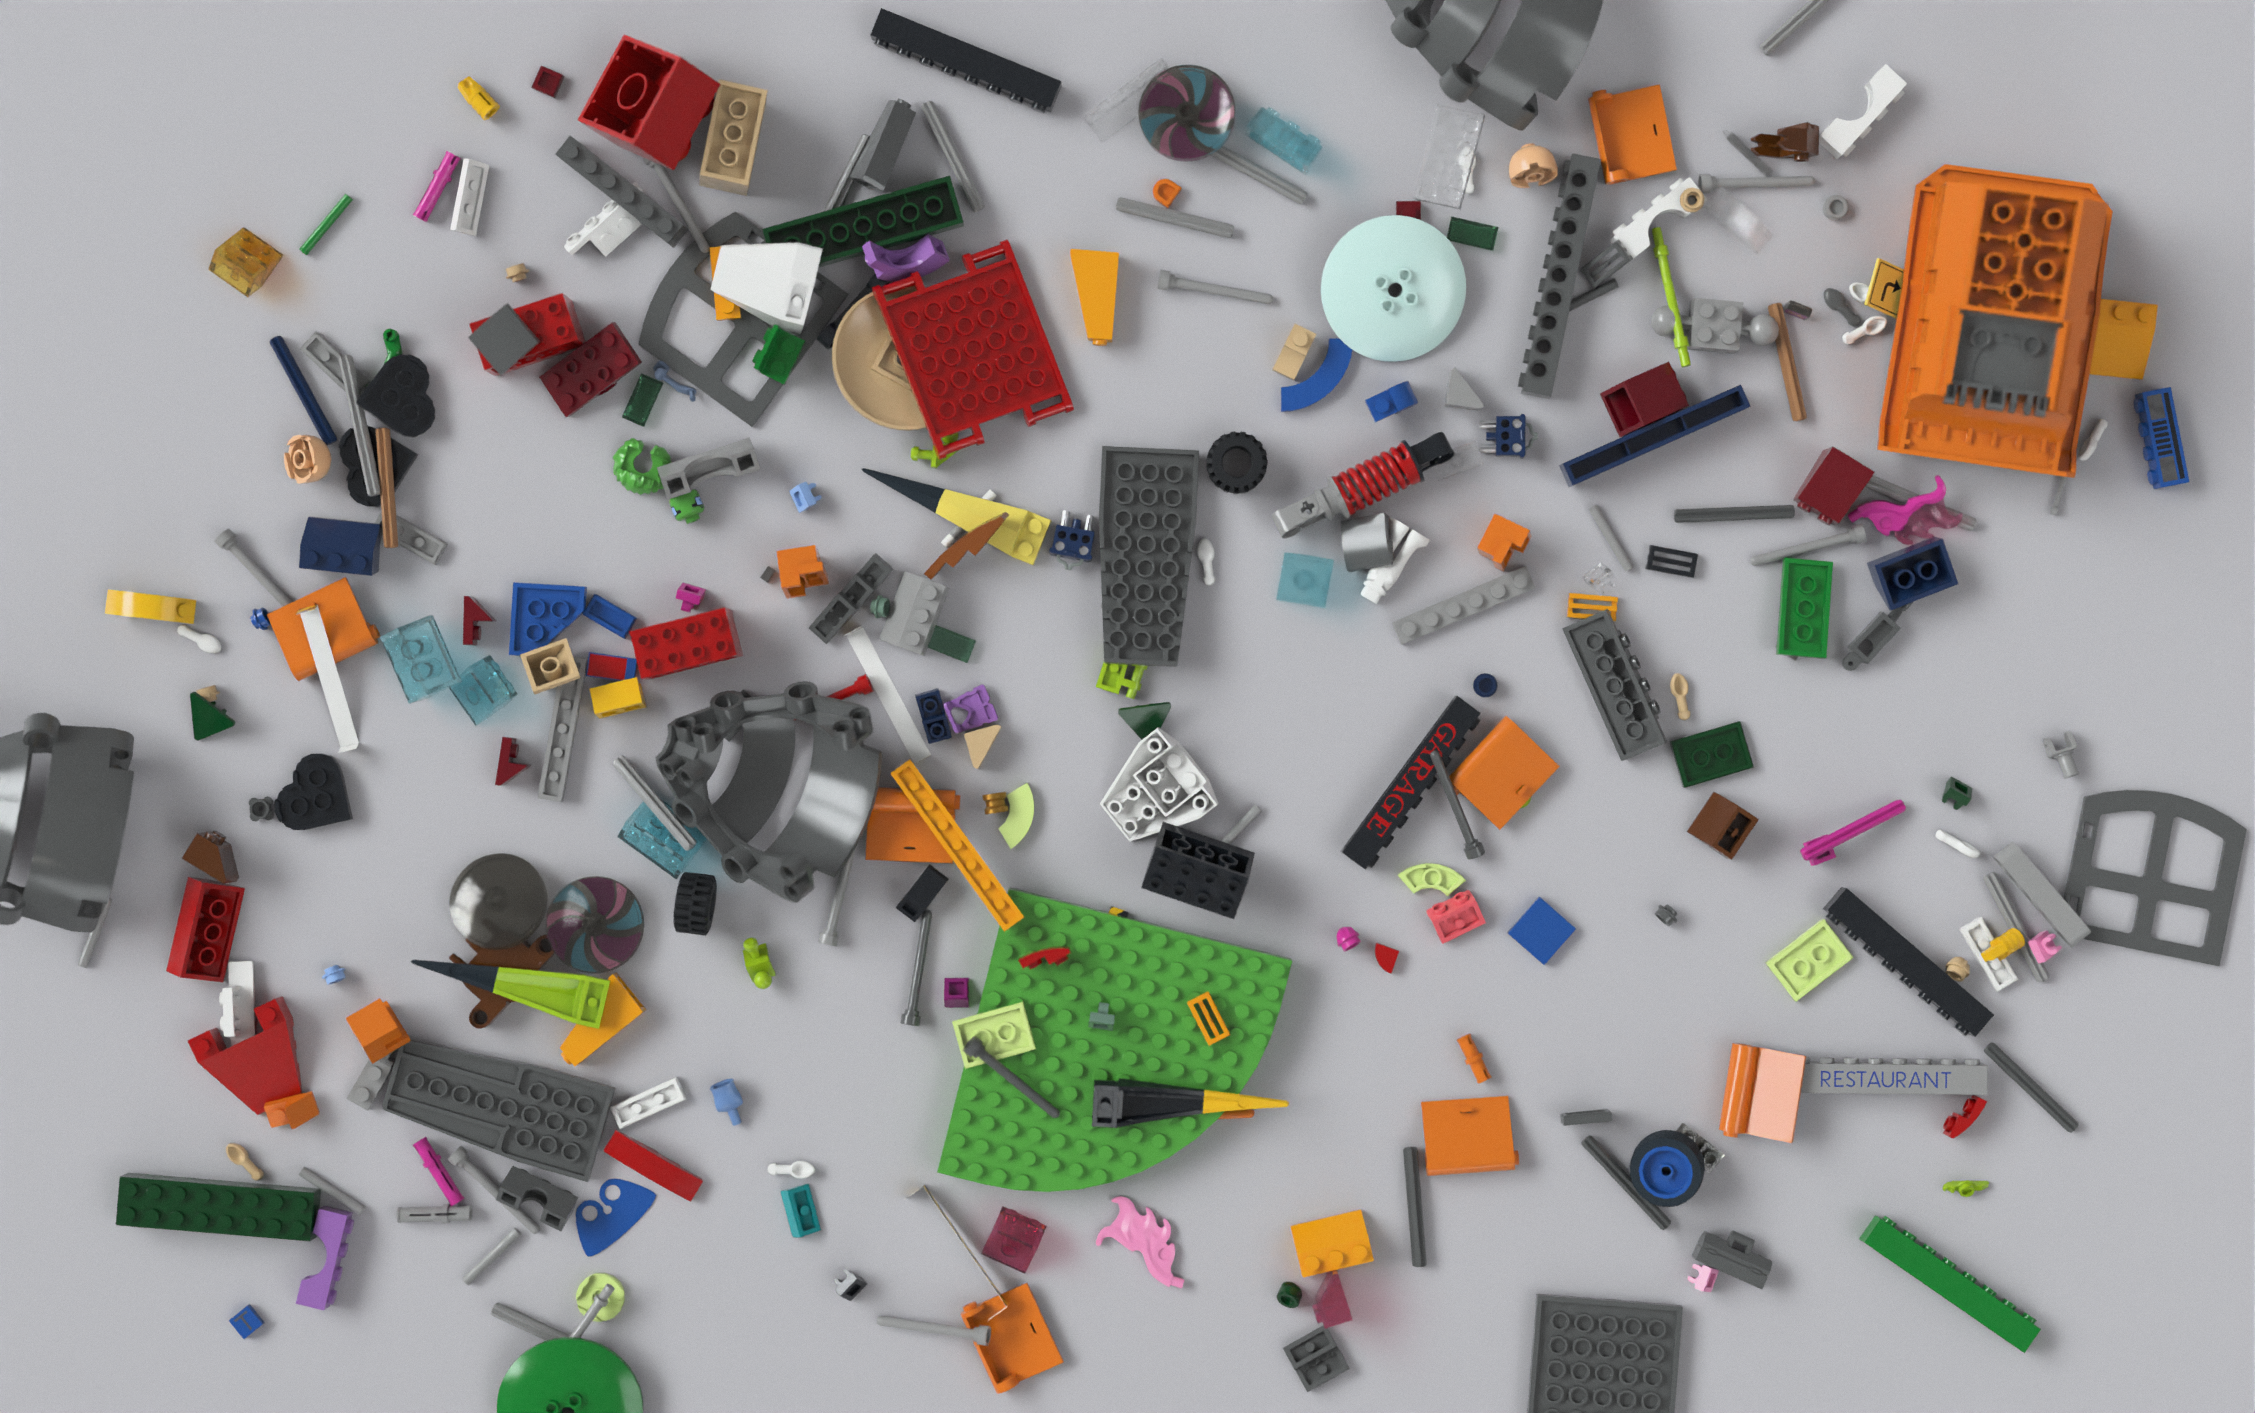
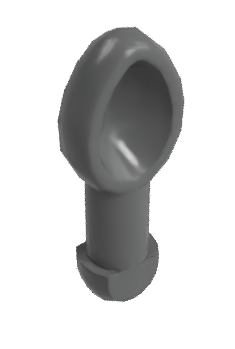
M1833 288L1826 289L1824 291V300L1827 306L1835 311H1839L1849 321V325L1853 327L1859 325L1860 317L1855 315L1846 305L1845 297L1842 293Z

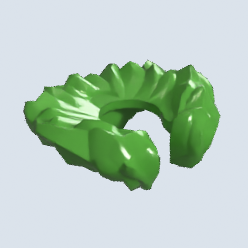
M631 438L625 441L624 445L613 456L615 461L613 473L617 477V482L620 481L627 491L640 495L643 493H656L658 489L662 490L663 485L657 467L672 463L670 455L663 447L655 445L650 451L653 463L652 468L646 473H640L634 467V460L643 451L644 444L642 440Z

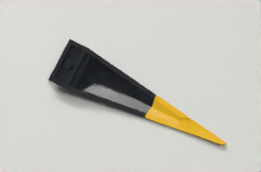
M1120 1078L1119 1081L1094 1080L1092 1126L1118 1128L1149 1121L1204 1113L1287 1107L1289 1102L1279 1099Z

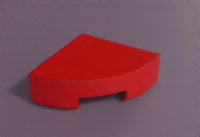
M1376 943L1375 956L1377 962L1386 972L1391 974L1399 950Z

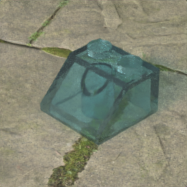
M1285 552L1276 600L1324 609L1334 560Z
M491 655L470 665L448 686L475 726L506 706L518 695Z

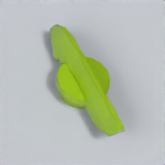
M1949 1181L1943 1185L1942 1189L1951 1193L1958 1191L1961 1196L1969 1197L1975 1191L1986 1189L1989 1182Z

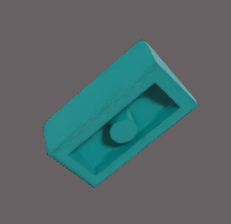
M809 1184L782 1190L781 1196L793 1238H800L821 1231Z

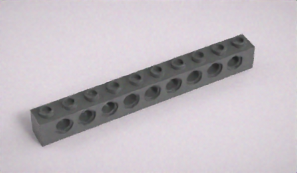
M1573 153L1570 160H1565L1563 174H1567L1565 184H1560L1558 197L1562 198L1561 206L1555 208L1553 221H1556L1557 225L1555 231H1550L1548 245H1552L1550 255H1545L1543 268L1547 269L1546 277L1540 279L1538 292H1541L1542 296L1540 302H1535L1533 316H1537L1535 326H1530L1528 339L1532 340L1531 348L1525 350L1523 363H1526L1527 367L1525 373H1520L1518 387H1522L1521 394L1550 399L1552 395L1601 163L1599 158ZM1575 176L1582 177L1585 185L1576 187L1572 182V178ZM1569 200L1578 201L1580 209L1577 211L1570 210L1567 202ZM1566 223L1572 224L1575 232L1571 235L1565 234L1562 230V225ZM1566 247L1570 251V256L1568 258L1559 257L1557 249ZM1557 270L1562 271L1565 275V280L1556 282L1552 278V273ZM1550 294L1557 295L1560 299V304L1557 306L1550 305L1547 301V296ZM1544 318L1553 319L1555 327L1551 330L1545 329L1542 325V320ZM1541 341L1547 342L1550 346V351L1548 353L1539 352L1537 344ZM1541 365L1545 369V375L1536 377L1532 373V367Z

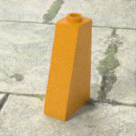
M1070 249L1088 341H1093L1092 345L1107 346V342H1112L1119 253Z
M617 972L607 979L610 980L599 1029L576 1024L561 1045L560 1049L563 1051L561 1056L569 1065L577 1066L647 1010Z

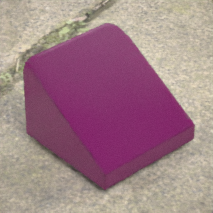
M944 978V1005L946 1008L969 1007V978Z

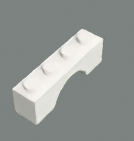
M1885 64L1864 86L1868 95V107L1863 117L1852 121L1839 118L1834 119L1819 135V144L1836 159L1841 155L1847 157L1856 147L1853 142L1858 137L1863 139L1872 130V127L1869 125L1874 119L1880 121L1889 111L1886 106L1891 101L1896 103L1904 95L1905 92L1902 89L1907 83Z
M1690 177L1685 181L1680 178L1670 186L1672 191L1664 196L1661 193L1651 201L1653 206L1645 211L1642 208L1632 216L1634 220L1628 226L1623 223L1613 231L1615 236L1610 240L1613 244L1619 239L1621 246L1625 247L1627 254L1631 255L1634 259L1650 246L1648 231L1652 220L1664 213H1673L1686 218L1691 212H1687L1681 207L1680 196L1688 188H1699ZM1692 196L1688 197V203L1694 205L1696 203L1695 198Z

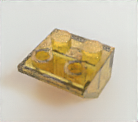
M243 227L214 250L208 270L246 297H249L263 286L282 259L283 254Z

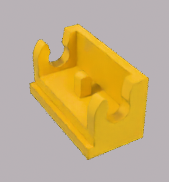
M637 677L589 688L594 713L599 719L646 708L642 686Z

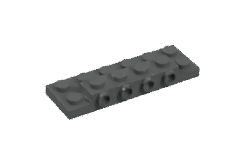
M1603 610L1562 628L1621 761L1665 744L1667 740L1657 720L1659 719L1658 714L1661 712L1660 707L1655 699L1651 701L1648 691L1651 690L1649 682L1645 677L1641 678L1638 669L1641 668L1640 662L1636 655L1631 656L1629 652L1630 640L1626 633L1621 634V631L1617 630L1609 610Z

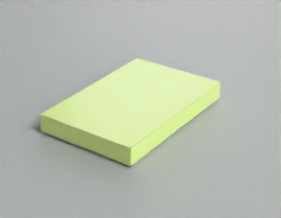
M1822 919L1769 959L1766 965L1792 999L1797 1002L1854 957L1825 919Z
M1023 1001L952 1021L965 1069L985 1064L979 1057H970L963 1051V1048L973 1036L983 1041L982 1045L985 1046V1050L997 1060L1036 1049Z

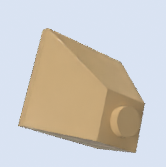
M567 638L520 654L534 695L581 678Z

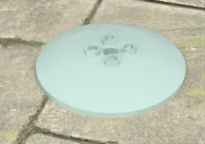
M1387 215L1372 218L1348 231L1329 254L1321 279L1323 310L1335 334L1357 353L1380 361H1405L1419 357L1437 347L1446 339L1457 324L1466 297L1464 267L1452 243L1432 225L1403 215ZM1392 283H1399L1401 285V293L1398 296H1390L1388 288Z

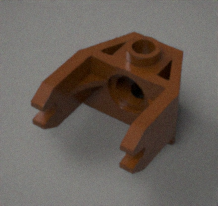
M1805 122L1780 128L1777 135L1757 134L1751 138V141L1757 143L1758 146L1751 148V151L1760 157L1794 159L1795 162L1809 161V157L1819 155V126Z

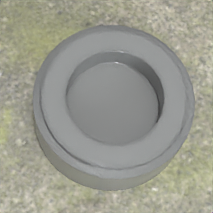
M1833 195L1824 202L1823 213L1830 220H1839L1847 214L1848 202L1842 196Z

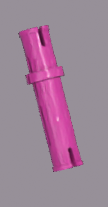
M446 151L438 169L433 171L435 175L413 213L414 216L425 222L428 221L447 182H451L452 178L450 177L461 158Z
M427 1137L414 1143L413 1147H415L424 1162L422 1165L424 1168H428L450 1203V1206L463 1200L464 1196H462L440 1161V1154L437 1155Z

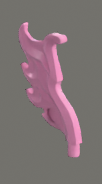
M1117 1196L1111 1199L1112 1202L1118 1203L1120 1211L1110 1226L1100 1230L1096 1239V1245L1100 1246L1104 1238L1111 1237L1132 1252L1135 1250L1140 1251L1143 1254L1149 1272L1155 1279L1168 1287L1171 1285L1182 1289L1184 1279L1175 1277L1171 1273V1265L1175 1257L1174 1243L1166 1244L1171 1234L1170 1223L1164 1218V1226L1159 1227L1156 1223L1155 1215L1149 1207H1146V1215H1140L1134 1203L1127 1197Z

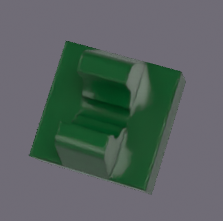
M1951 776L1946 782L1942 802L1946 803L1950 798L1956 800L1953 806L1955 810H1958L1963 805L1967 806L1972 798V788Z

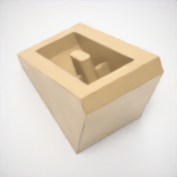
M996 724L964 734L974 768L979 769L1002 726Z

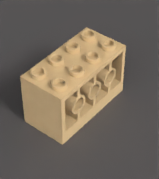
M719 79L720 86L716 92L700 170L699 186L747 196L768 90Z

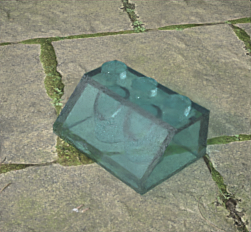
M1261 107L1247 125L1245 135L1306 175L1323 148L1320 145L1321 141L1311 134L1306 136L1300 132L1301 128L1294 122L1288 121L1286 123L1280 119V114L1270 107L1267 109Z
M433 615L396 628L380 637L409 704L427 699L462 682Z
M644 801L626 820L617 836L675 879L690 864L707 840L696 826L689 828L683 825L697 841L693 849L689 851L684 850ZM663 801L664 804H665V805L670 809V811L674 814V812H673V810H672V807H671L669 804H667L665 801Z

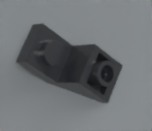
M929 864L896 908L913 922H916L949 878Z

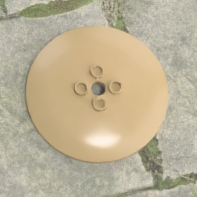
M910 286L885 295L886 301L915 292L916 288ZM873 292L858 300L848 310L835 333L832 346V367L837 385L847 402L860 415L879 426L905 431L926 428L903 366L897 362L898 354Z

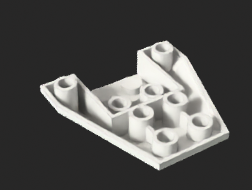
M802 243L721 245L711 290L772 326L777 324L782 330L801 334L816 280L822 248Z
M1158 727L1137 744L1100 805L1128 841L1131 842L1158 833L1163 822L1179 826L1200 819L1217 806L1218 801L1209 779L1181 743Z

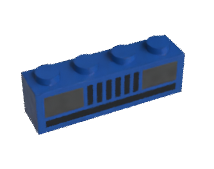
M2171 387L2136 394L2133 405L2135 412L2139 414L2140 423L2138 424V431L2144 439L2143 456L2149 464L2150 470L2147 474L2149 483L2153 485V489L2188 483L2189 476Z

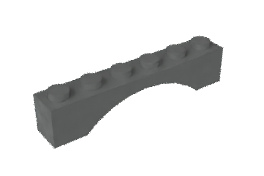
M569 136L556 152V156L673 248L689 230L572 136Z

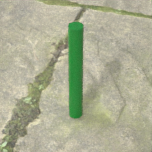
M344 194L299 250L307 255L353 199Z

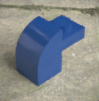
M1405 381L1366 399L1365 403L1376 423L1417 405L1418 401L1409 381Z

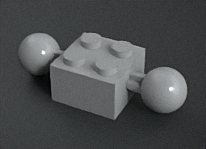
M1694 298L1690 301L1689 316L1680 314L1683 330H1687L1688 350L1734 354L1739 351L1741 335L1749 336L1750 340L1757 345L1766 346L1773 343L1778 337L1779 326L1777 321L1769 315H1758L1750 322L1742 321L1744 302ZM1669 306L1659 307L1651 317L1653 330L1663 337L1674 335V313Z

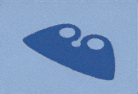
M609 1179L604 1182L599 1191L600 1199L606 1206L612 1208V1212L605 1214L600 1203L594 1200L584 1201L576 1211L577 1230L585 1254L588 1257L596 1255L619 1239L646 1213L653 1204L656 1194L643 1186L621 1179ZM610 1185H615L620 1189V1196L616 1200H609L605 1196V1190ZM586 1206H594L597 1209L598 1215L595 1220L587 1221L584 1219L582 1211Z

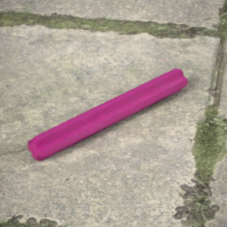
M1895 800L1807 845L1800 850L1803 859L1811 860L1899 815L1906 810L1904 802L1902 800Z

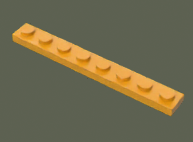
M909 759L890 774L1004 932L1025 918L913 762Z

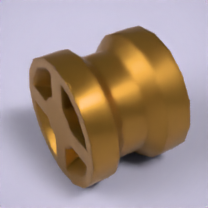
M1006 792L982 795L983 801L986 802L985 814L1009 811L1008 806L1005 804Z

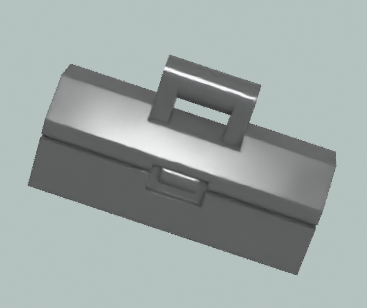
M1733 1230L1730 1232L1727 1240L1704 1231L1692 1254L1695 1260L1760 1289H1763L1773 1263L1771 1260L1751 1252L1755 1240ZM1733 1242L1745 1246L1744 1250L1741 1251L1732 1247Z

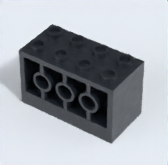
M1163 822L1141 888L1234 919L1250 877L1255 852Z

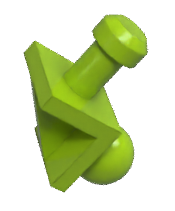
M959 433L942 438V441L945 443L943 445L957 441ZM934 445L933 451L919 449V446H914L911 449V459L913 461H918V459L931 460V468L937 469V467L958 451L947 454L946 458L939 460L935 453Z
M747 938L743 943L746 969L757 988L767 989L772 983V977L776 976L769 959L766 943L759 945L756 938Z

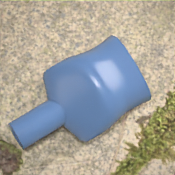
M726 1079L712 1085L710 1090L713 1094L717 1111L728 1112L733 1126L740 1124L742 1121L737 1108L743 1104V1099L735 1086L734 1079Z

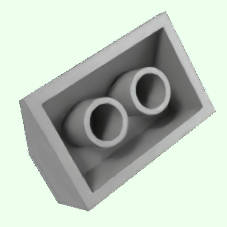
M904 571L879 639L925 656L950 588Z

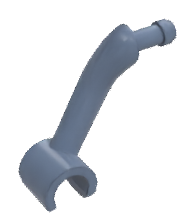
M658 361L653 367L655 378L657 380H664L677 392L689 395L690 401L694 402L696 400V389L681 385L667 375L670 369L669 366L663 361Z

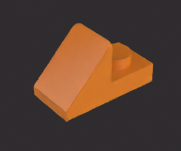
M313 1091L266 1102L264 1105L271 1128L290 1124L291 1129H295L320 1113Z

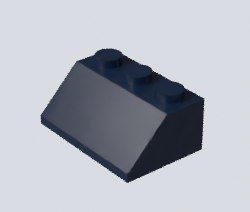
M309 516L300 543L299 568L369 576L379 572L382 524Z
M1938 537L1926 539L1867 563L1874 585L1890 611L1958 585L1944 541Z

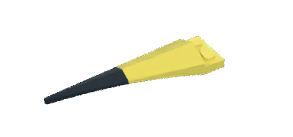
M866 468L862 469L864 473L968 532L983 522L1007 512L1009 516L987 543L1013 558L1034 566L1052 522L1051 520L1024 509Z

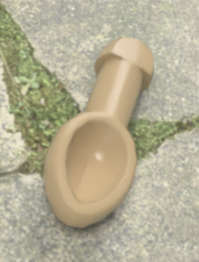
M1675 673L1671 678L1670 690L1673 696L1676 697L1679 711L1677 713L1678 717L1681 720H1687L1690 718V711H1688L1686 701L1689 689L1688 683L1683 675Z
M236 1143L227 1145V1156L234 1164L242 1165L255 1181L263 1178L264 1173L262 1169H259L249 1159L248 1152L243 1146Z

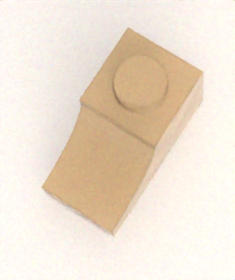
M1294 324L1272 370L1294 381L1316 333Z

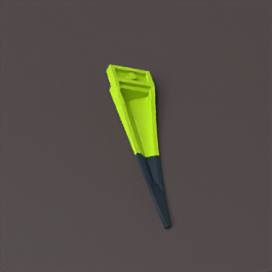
M411 960V963L490 991L574 1024L598 1029L600 1027L610 980L586 974Z

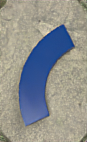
M1340 338L1329 339L1326 357L1317 372L1302 383L1281 387V412H1290L1309 407L1327 396L1344 376L1353 349L1348 347Z

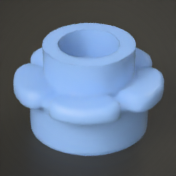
M338 965L329 967L324 970L326 974L322 976V979L326 980L327 985L337 983L346 978L344 974L345 968H339Z

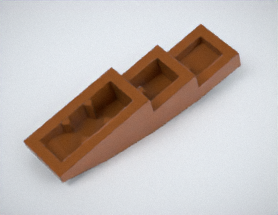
M1004 512L963 535L937 558L924 575L932 580L946 563L954 568L968 551L976 556L1009 514Z

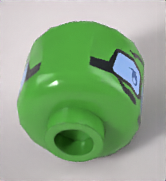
M692 489L690 493L669 500V505L677 521H686L687 524L693 523L700 519L699 514L704 511L703 502L698 491Z

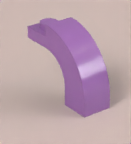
M929 234L914 245L900 250H888L871 241L862 246L865 253V261L871 268H874L877 278L889 282L910 277V274L916 271L919 272L921 277L926 276L950 261L943 241Z

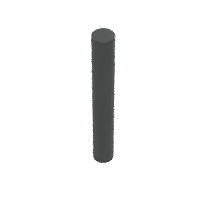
M1615 278L1572 299L1569 312L1618 288L1619 286Z

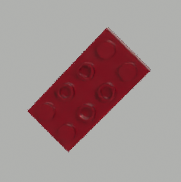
M612 322L539 378L565 417H570L597 396L611 390L616 386L618 380L639 366L642 361L616 322Z

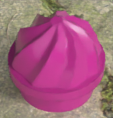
M1352 927L1340 928L1336 935L1338 947H1342L1344 952L1356 947L1361 942L1358 938L1359 933Z

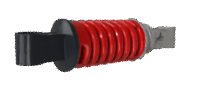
M1443 432L1435 433L1426 440L1411 447L1406 440H1403L1396 448L1391 447L1389 453L1383 451L1379 456H1372L1371 460H1364L1363 465L1358 463L1354 468H1348L1346 473L1341 471L1337 476L1327 477L1328 486L1322 489L1318 488L1314 490V494L1277 510L1271 517L1283 539L1290 538L1326 518L1328 521L1332 520L1334 515L1340 513L1345 518H1349L1357 510L1365 509V500L1369 506H1372L1374 504L1373 496L1377 502L1382 501L1381 493L1386 498L1391 496L1390 488L1394 494L1398 493V484L1402 490H1405L1410 484L1415 485L1419 482H1424L1423 471L1450 460L1455 453ZM1309 509L1312 513L1308 515L1305 510Z

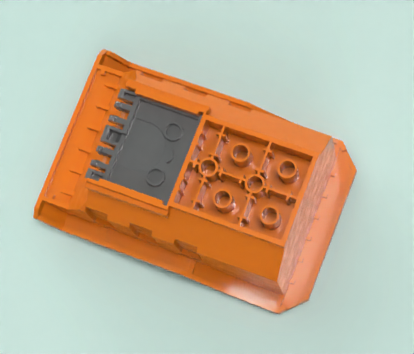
M1944 164L1915 186L1905 252L1903 282L1878 426L1877 450L2075 478L2076 449L2100 316L2104 266L2113 213L2108 203L2104 202L2093 184Z

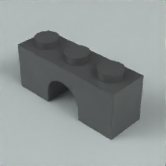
M515 1166L511 1167L496 1197V1201L517 1211L521 1204L527 1200L539 1202L543 1207L540 1222L559 1231L563 1230L578 1199L570 1191L562 1190L552 1185L549 1181L535 1177L526 1170Z

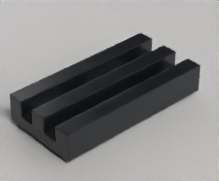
M1649 545V555L1647 556L1645 569L1694 578L1698 554ZM1661 552L1692 558V561L1690 563L1654 556V553ZM1656 561L1688 567L1690 572L1655 566L1652 563Z

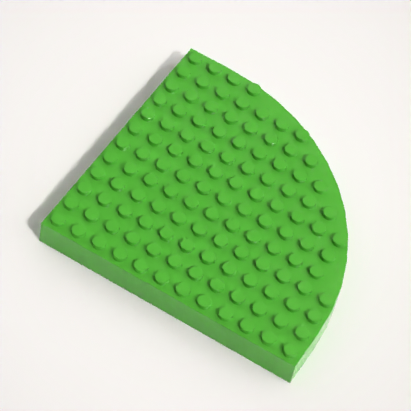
M1010 887L1008 895L1025 918L1005 932L999 926L977 1014L1023 1001L1036 1049L999 1059L998 1061L1060 1111V1115L1058 1118H1052L986 1063L967 1069L964 1066L937 1173L1012 1190L1053 1192L1078 1190L1111 1183L1142 1172L1171 1157L1199 1137L1225 1111L1167 1118L1118 1128L1093 1127L1094 1080L1119 1081L1120 1078L1240 1094L1257 1068L1271 1039L1281 1008L1292 959ZM1061 946L1069 947L1071 953L1067 955L1069 959L1057 966L1055 963L1049 965L1045 957L1041 958L1043 963L1033 969H1030L1028 966L1022 968L1018 961L1019 958L1026 954L1044 948ZM1209 991L1231 1034L1210 1046L1187 1004V1001ZM1207 998L1202 1001L1219 1034L1224 1033ZM1099 1002L1109 1003L1108 1014L1115 1015L1113 1031L1088 1027L1090 1013H1098ZM1194 1004L1210 1038H1214L1215 1035L1199 1004Z

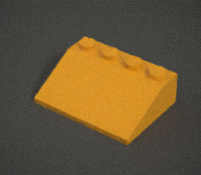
M2101 299L2090 375L2143 380L2156 327L2157 304Z

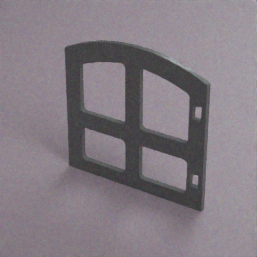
M736 212L718 221L702 233L710 247L724 245L734 237H739L748 244H754L748 239L751 232L764 240L761 244H766L763 231ZM694 240L673 263L659 284L643 322L639 345L753 427L783 384L769 378L754 400L748 402L724 385L722 377L751 338H755L762 344H765L763 337L769 327L765 325L763 320L740 307L741 319L731 320L735 324V328L705 368L695 364L662 338L667 319L681 289H688L715 309L714 292L711 290V285L695 273L696 268L710 256V250L707 253H703ZM818 271L816 278L825 285L820 290L814 287L813 291L824 299V303L799 336V338L806 342L792 372L849 295Z
M2121 790L2085 796L2083 798L2064 900L2070 905L2071 895L2078 897L2075 913L2079 917L2081 915L2085 890L2088 886L2135 894L2138 896V904L2133 929L2130 933L2087 925L2091 933L2084 939L2220 966L2247 829L2229 816L2210 806L2169 793ZM2121 811L2154 812L2155 819L2144 874L2141 877L2097 869L2091 866L2099 820L2102 814ZM2177 816L2206 828L2224 841L2215 888L2212 891L2167 883L2162 880L2172 824ZM2086 822L2093 824L2090 838L2083 837ZM2164 900L2207 909L2209 911V918L2203 946L2194 947L2154 939L2151 936L2157 902Z

